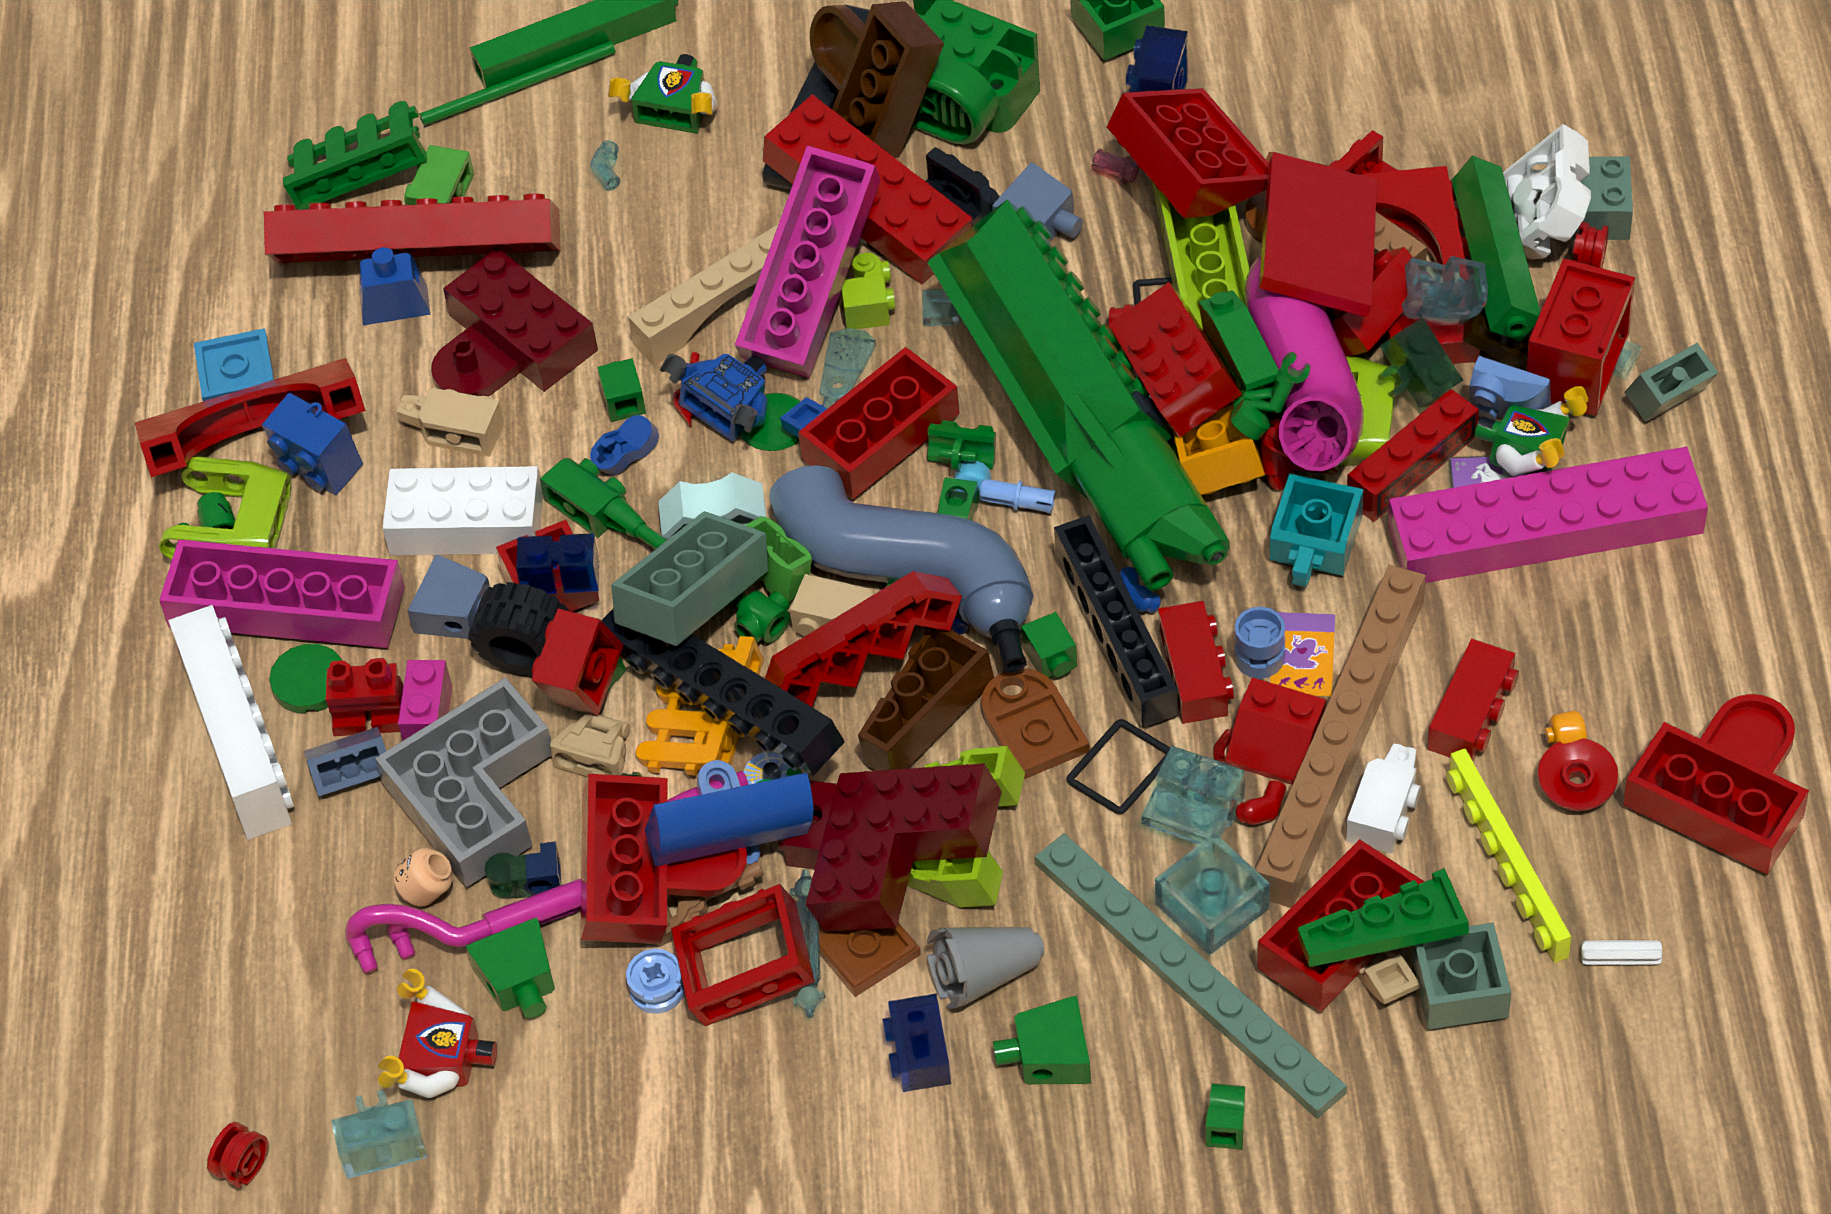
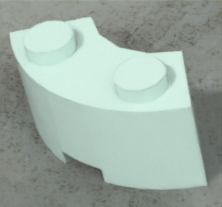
M733 472L720 480L710 483L691 484L679 481L658 501L662 537L667 539L671 538L703 511L743 525L750 523L760 516L766 517L762 483Z

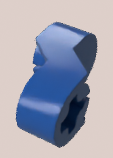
M632 416L617 430L605 433L598 439L591 449V461L606 475L614 476L620 474L631 462L646 457L653 450L659 439L658 429L644 416Z

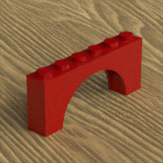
M1447 166L1361 174V176L1377 180L1376 212L1427 246V250L1435 260L1440 274L1439 284L1431 297L1416 310L1398 317L1387 329L1385 341L1390 367L1401 370L1476 362L1480 349L1463 341L1469 289L1475 282L1472 265L1466 266L1465 258L1469 257V247L1466 236H1460L1459 230L1463 229V223L1459 208H1455L1454 201L1457 200L1452 180H1449Z
M343 358L134 422L150 476L154 477L186 467L188 461L203 449L236 434L261 427L263 422L288 393L299 397L309 404L319 403L322 411L337 419L366 411L356 377L347 359Z

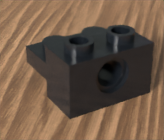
M934 147L926 154L928 179L925 182L973 218L972 226L992 211V205L1000 195L990 187L989 180L981 172L973 171L962 164L954 155L946 154L937 147Z

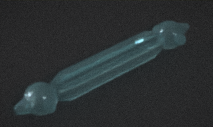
M804 869L794 888L790 889V894L799 898L796 905L815 982L801 987L802 989L797 997L793 998V1003L795 1006L800 1005L804 1009L807 1018H812L815 1009L821 1003V999H825L826 995L824 991L817 989L821 979L819 923L806 906L812 878L809 871Z

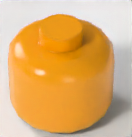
M1576 710L1552 715L1549 720V727L1545 728L1548 743L1555 744L1560 741L1565 744L1582 738L1587 739L1584 719L1581 713Z

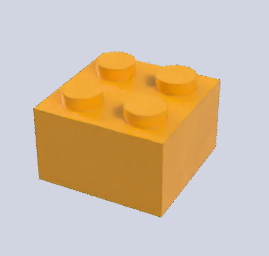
M1234 401L1181 437L1173 429L1180 463L1200 495L1212 494L1219 489L1238 483H1247L1265 475L1257 441L1244 435L1231 422Z

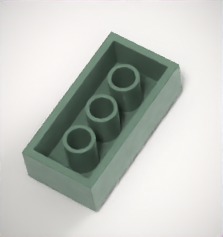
M703 511L611 584L615 623L677 646L768 571L766 533Z

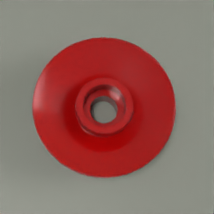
M1584 738L1565 744L1559 741L1549 747L1543 754L1538 767V781L1544 794L1556 805L1568 810L1585 811L1599 807L1613 795L1618 782V767L1611 753L1595 741ZM1580 777L1584 783L1576 784L1571 782L1570 779Z

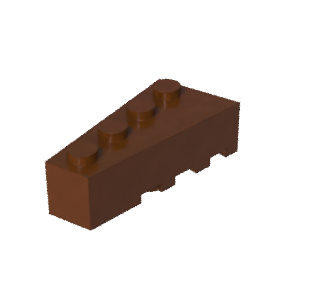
M924 626V635L919 643L915 642L908 652L909 659L902 671L895 673L890 682L891 688L886 697L880 698L858 734L865 765L876 771L907 769L981 695L986 685L994 678L988 650L952 630L946 631Z

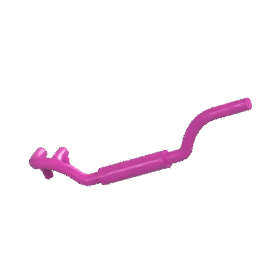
M743 771L736 772L740 786L749 785ZM718 780L709 782L710 786L715 789L723 787L722 783ZM697 787L671 797L668 802L698 796ZM581 878L482 914V920L463 927H454L432 914L404 905L380 904L364 907L349 918L346 924L345 939L350 944L354 956L358 958L362 970L366 974L372 973L377 970L378 964L373 955V947L366 929L373 925L387 924L386 932L388 937L396 945L400 957L403 960H407L415 955L408 928L422 931L445 945L463 947L537 917L541 925L581 910Z

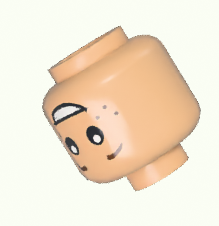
M419 848L397 865L393 873L394 885L399 895L409 904L418 907L431 904L449 890L453 881L449 860L441 852L430 848Z

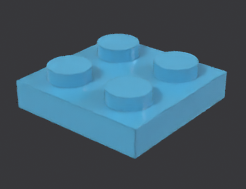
M265 328L194 343L203 401L274 380Z

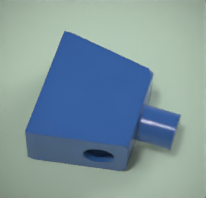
M382 247L373 252L372 258L364 259L360 262L359 296L363 326L431 315L427 284L411 254L401 253L394 255L391 249Z

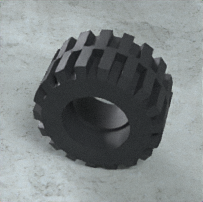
M507 582L506 585L498 583L485 590L470 627L468 640L471 641L470 645L473 650L479 652L478 655L490 662L491 665L521 676L532 675L534 661L538 656H541L546 642L545 632L547 625L551 620H554L557 609L569 611V609L560 603L559 599L539 588L513 582Z

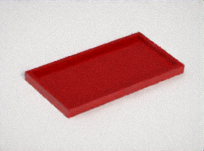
M1272 152L1268 164L1259 288L1368 317L1372 306L1377 180Z

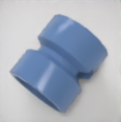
M1253 607L1243 611L1235 623L1236 666L1243 674L1257 679L1269 678L1276 674L1283 667L1285 660V624L1283 618L1276 611L1266 607Z

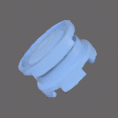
M662 949L645 950L634 956L628 964L626 971L627 984L631 1000L637 1008L647 1013L658 1014L668 1012L683 999L685 990L678 959L674 954Z

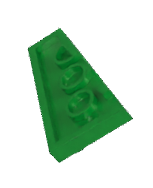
M1445 868L1433 872L1432 879L1421 884H1417L1413 880L1399 886V893L1384 899L1376 895L1364 900L1362 908L1352 912L1342 909L1298 927V940L1309 967L1469 934V921Z

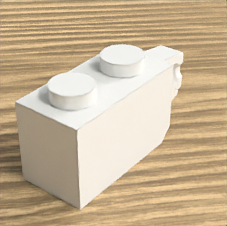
M1394 743L1385 760L1377 758L1368 762L1347 819L1346 842L1355 844L1361 839L1376 850L1393 854L1397 840L1404 841L1410 818L1406 817L1408 808H1416L1421 791V786L1415 784L1416 768L1414 766L1416 749Z

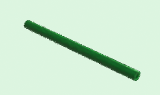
M612 41L605 42L419 113L423 126H427L616 53Z

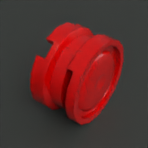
M1582 222L1578 227L1579 234H1576L1573 248L1574 260L1572 261L1603 268L1609 226L1603 225L1602 230H1598V228L1590 227L1589 223Z
M238 1122L229 1123L221 1130L210 1149L207 1158L208 1172L221 1179L226 1177L228 1183L238 1188H241L242 1184L247 1186L258 1174L268 1152L267 1137L256 1131L249 1132L248 1127Z

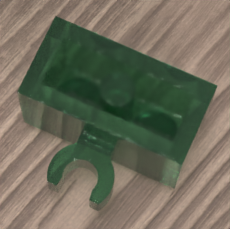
M1424 318L1419 319L1380 345L1392 366L1383 370L1377 378L1380 381L1387 376H1392L1397 382L1396 388L1388 393L1390 397L1397 396L1407 388L1418 407L1421 408L1463 381V378Z

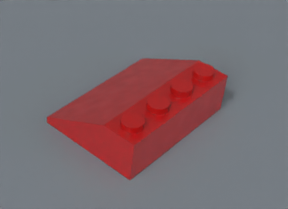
M1203 88L1122 93L1106 127L1117 139L1118 144L1125 148L1136 161L1137 166L1148 175L1156 188L1165 195L1175 207L1176 212L1183 218L1212 216L1267 189L1268 161Z

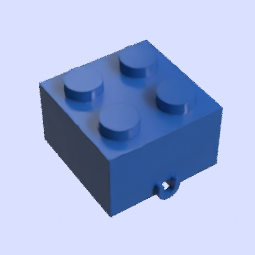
M288 393L262 424L268 438L267 444L274 451L277 457L276 463L280 469L292 476L295 473L298 474L317 491L324 489L337 496L363 465L346 423L322 411L321 405L317 402L309 404L299 397Z

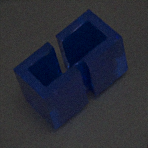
M594 533L560 535L559 541L554 542L552 535L518 537L516 570L521 585L526 584L537 589L539 588L546 591L547 594H557L553 569H558L559 566L564 593L599 591L600 560Z

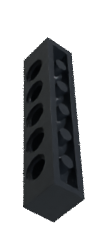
M1090 515L1054 527L1055 554L1141 727L1144 728L1178 716V689Z

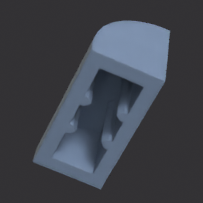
M378 727L304 750L318 797L380 777L375 758L386 752Z

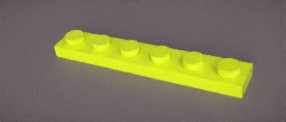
M1466 749L1451 753L1450 770L1446 772L1448 784L1452 792L1455 794L1459 792L1463 799V808L1468 821L1471 824H1477L1481 832V842L1486 853L1489 856L1494 855L1496 858L1502 882L1506 887L1511 886L1515 892L1516 904L1521 916L1524 919L1529 918L1534 926V937L1539 948L1542 951L1547 950L1554 963L1569 958L1571 935Z

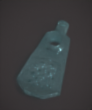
M847 328L830 333L819 390L820 394L824 397L822 406L828 409L852 390L860 373L863 372L876 346V340L868 332ZM835 383L844 384L840 388L832 387V385H834Z

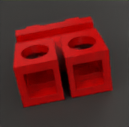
M384 658L370 659L365 665L350 666L346 661H332L330 663V668H327L326 703L332 716L333 736H349L368 730L369 711L372 728L378 727L380 733L400 732L398 721L404 686L400 676H398L396 663L388 664Z

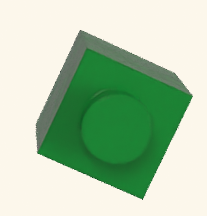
M633 358L614 361L597 367L601 390L611 422L646 414L643 392Z
M1056 611L1021 626L1023 649L1036 671L1043 673L1048 678L1064 676L1072 669L1078 667L1076 644Z

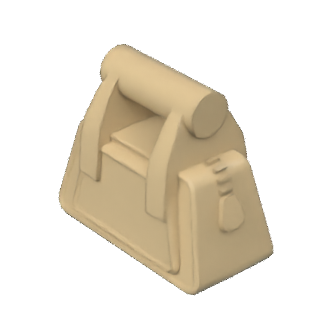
M585 713L577 723L570 724L550 742L553 766L586 777L588 773L622 775L626 757L624 738L628 736L630 724L602 715L596 716Z

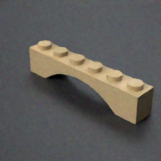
M778 224L628 316L633 345L653 365L666 359L668 354H674L682 349L693 333L714 311L739 292L758 282Z

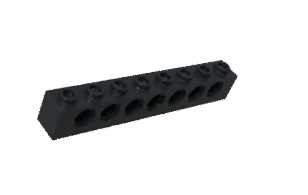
M613 609L601 620L624 644L620 656L625 658L635 671L643 674L645 671L648 672L654 681L665 690L672 687L686 703L691 706L695 703L699 704L704 712L717 722L720 719L725 720L729 727L740 737L744 738L746 735H749L763 751L771 754L773 751L776 752L793 770L797 771L801 768L814 776L845 743L831 718L693 634L675 646L616 624Z

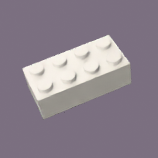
M538 466L390 469L382 528L389 554H497V546L528 535L531 541L533 553H538L535 531L540 530L543 506V491Z

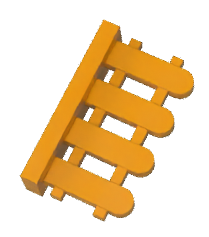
M740 636L736 649L734 644H724L723 649H717L758 675L760 674L764 659L754 637ZM657 684L656 691L662 702L668 703L666 709H656L647 715L646 723L650 731L658 736L656 741H644L637 746L636 756L639 762L647 766L650 773H659L661 767L684 769L687 775L696 776L697 771L710 761L720 760L731 765L740 736L729 727L725 720L720 719L717 722L709 717L704 710L703 712L680 710L681 704L688 703L672 687L665 690ZM671 735L695 737L693 743L669 742Z

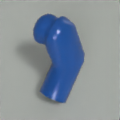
M1134 567L1122 568L1120 576L1137 610L1148 613L1156 612L1161 604L1160 596L1139 584L1138 572Z

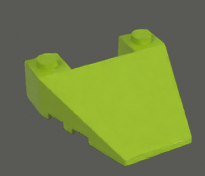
M1008 746L969 749L959 753L960 758L943 765H940L938 761L925 765V767L985 763L1002 791L998 807L1015 806L1019 803L1025 771ZM989 851L987 857L913 861L907 886L959 908L995 906L1003 871Z

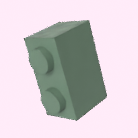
M1697 342L1641 373L1624 393L1646 423L1703 391L1719 372Z

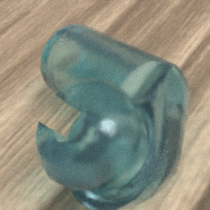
M606 140L596 149L590 163V168L605 189L610 191L620 184V178L613 171L619 147L615 142Z

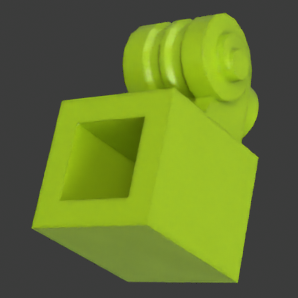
M861 253L853 259L854 278L845 279L841 289L847 331L890 325L889 310H895L893 288H885V283L891 282L889 262L880 261V258L873 253Z

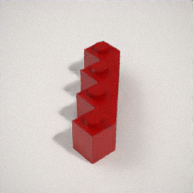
M912 571L774 654L765 679L812 707L820 682L856 688L868 653L903 659L915 625L950 631L962 596L947 577Z

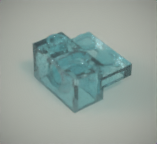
M1171 746L1156 776L1157 785L1141 815V824L1215 850L1226 826L1231 827L1236 817V807L1245 798V770Z

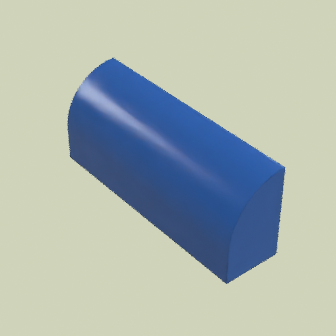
M807 772L653 805L644 831L655 867L807 834L813 820V798Z

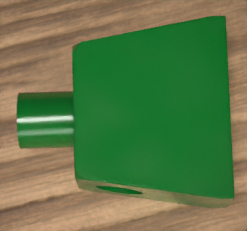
M537 917L466 945L473 971L502 1011H508L520 1006L526 1018H535L546 1010L547 1006L542 996L552 993L555 987Z
M1071 996L1017 1013L1014 1016L1016 1038L993 1041L996 1065L1020 1062L1024 1083L1026 1084L1091 1083L1090 1060L1077 996Z

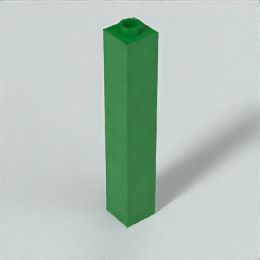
M593 0L470 47L475 73L485 89L605 42L612 41L613 45L676 22L675 7L679 5L678 0Z
M1472 155L1452 178V184L1490 331L1521 342L1538 320L1540 315L1538 300L1502 167Z

